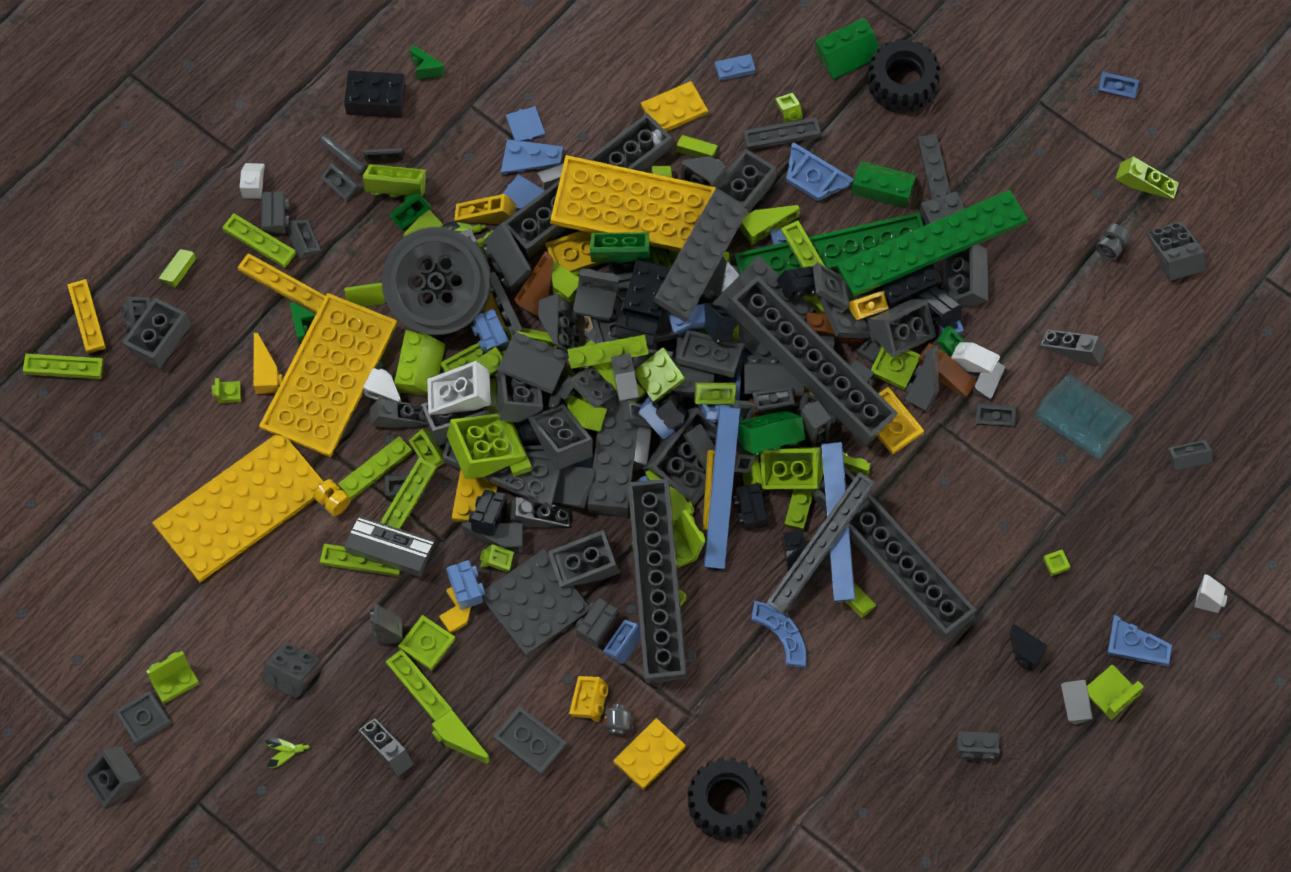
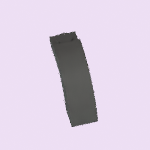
M735 400L732 408L740 409L739 421L751 418L755 405L752 402ZM737 438L734 472L749 473L756 456L743 450Z

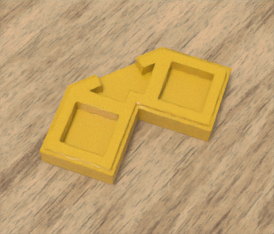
M450 587L446 592L455 607L440 615L439 618L448 632L452 634L468 624L471 607L461 610L454 591Z

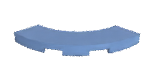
M754 601L751 622L761 624L776 634L785 650V666L806 668L805 644L793 621L768 604Z

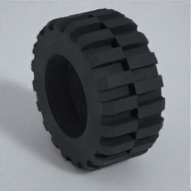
M896 39L895 42L889 41L885 43V47L882 45L877 49V52L871 57L868 71L869 91L876 102L880 101L881 106L884 108L889 107L890 111L896 112V110H900L901 113H907V110L914 112L918 110V107L921 109L926 107L927 102L930 103L934 99L939 86L940 63L937 61L935 53L931 54V49L928 46H922L923 43L919 41L916 43L912 42V39H907V41ZM897 67H907L916 71L921 79L913 84L903 85L891 80L887 73Z
M720 757L716 763L710 760L706 762V767L701 766L697 770V775H693L691 779V785L688 788L690 817L694 819V824L697 828L701 827L705 835L713 834L712 838L718 840L719 836L725 837L724 841H731V837L735 836L738 840L743 838L744 833L747 835L751 834L753 828L760 825L761 818L764 817L766 812L767 788L764 785V779L761 775H757V769L754 766L749 768L748 762L741 760V763L736 762L734 757H730V761H724V757ZM723 783L737 785L746 793V806L735 814H720L708 804L710 790Z

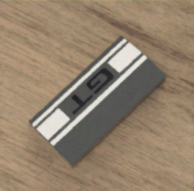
M360 516L344 547L346 553L421 577L435 540Z

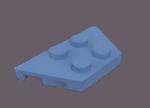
M792 143L787 183L816 201L822 200L853 184V178L796 143Z

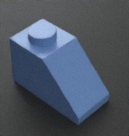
M705 304L696 305L686 322L672 313L669 314L668 317L674 333L680 337H685L687 330L696 332L705 328Z

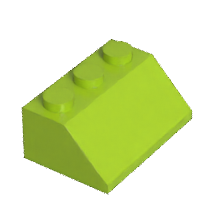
M369 164L363 174L365 192H370L372 195L385 193L392 197H400L401 195L408 196L419 193L423 196L425 192L426 170Z
M406 330L394 382L397 392L428 397L427 379L440 375V363L443 361L446 345L428 334Z
M822 447L763 450L761 454L762 489L819 488L824 473Z

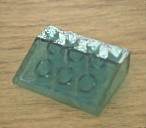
M1068 374L1042 400L1034 417L1100 460L1109 451L1134 416Z

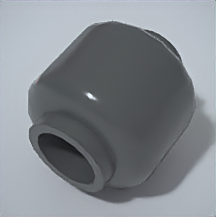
M613 704V708L605 710L603 726L608 730L609 734L624 735V732L630 729L631 712L625 709V705Z

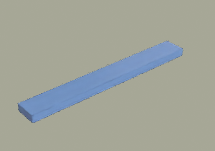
M719 407L704 567L725 568L740 409Z
M841 442L821 444L827 517L846 491ZM848 524L830 549L835 602L855 600Z

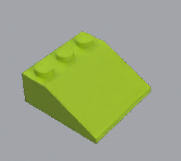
M499 413L450 420L446 436L465 479L485 477L525 459V453L511 422L500 421Z

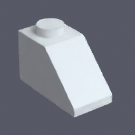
M245 163L241 170L240 179L242 198H262L264 164Z
M959 342L951 358L966 372L992 373L1000 356L975 343Z
M373 368L363 386L364 395L374 400L382 398L401 402L391 375L386 370Z
M1205 574L1198 588L1194 607L1218 613L1220 608L1225 607L1227 595H1224L1225 587Z

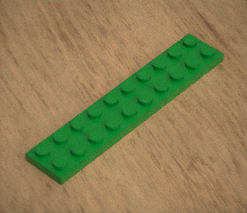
M1007 190L838 262L836 267L852 296L856 297L1027 223L1028 219L1012 192Z
M917 212L808 238L825 267L833 271L837 270L836 263L921 228L924 225L920 213ZM787 242L734 254L735 263L740 274L758 255L779 275L785 270L802 268Z

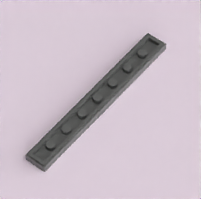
M861 472L857 474L766 603L782 615L786 613L874 489L876 482Z

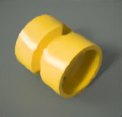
M331 479L321 483L313 494V498L322 506L325 505V509L333 517L341 514L351 501V498L343 490H339V486Z

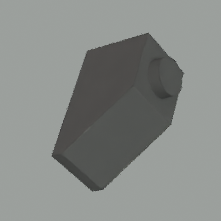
M631 354L611 357V368L619 402L639 399Z

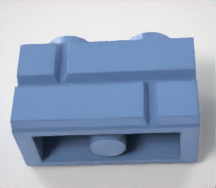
M492 309L484 314L477 315L473 319L471 328L474 335H478L480 338L478 343L481 351H486L487 353L495 347L500 352L507 350L509 341L495 310Z
M467 560L446 568L461 610L483 602L482 595H485L482 583H477L476 578L479 575L476 567H471L470 561Z

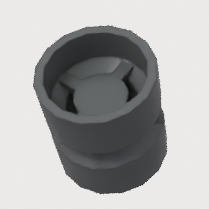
M1110 224L1104 232V236L1096 244V250L1104 258L1116 260L1131 236L1122 226Z

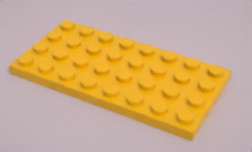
M566 155L550 224L590 233L649 232L650 246L680 252L716 187Z
M327 293L259 425L260 429L287 438L291 442L331 458L364 392L363 386L372 369H376L398 325V321Z
M275 434L152 523L200 583L315 500L313 498L315 490L324 481L289 439Z

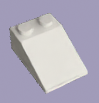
M477 361L427 379L428 412L430 415L475 411L491 405L489 369Z

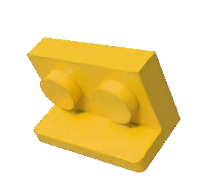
M578 676L569 714L572 717L591 718L595 722H600L601 715L604 712L605 698L608 695V684L600 677Z

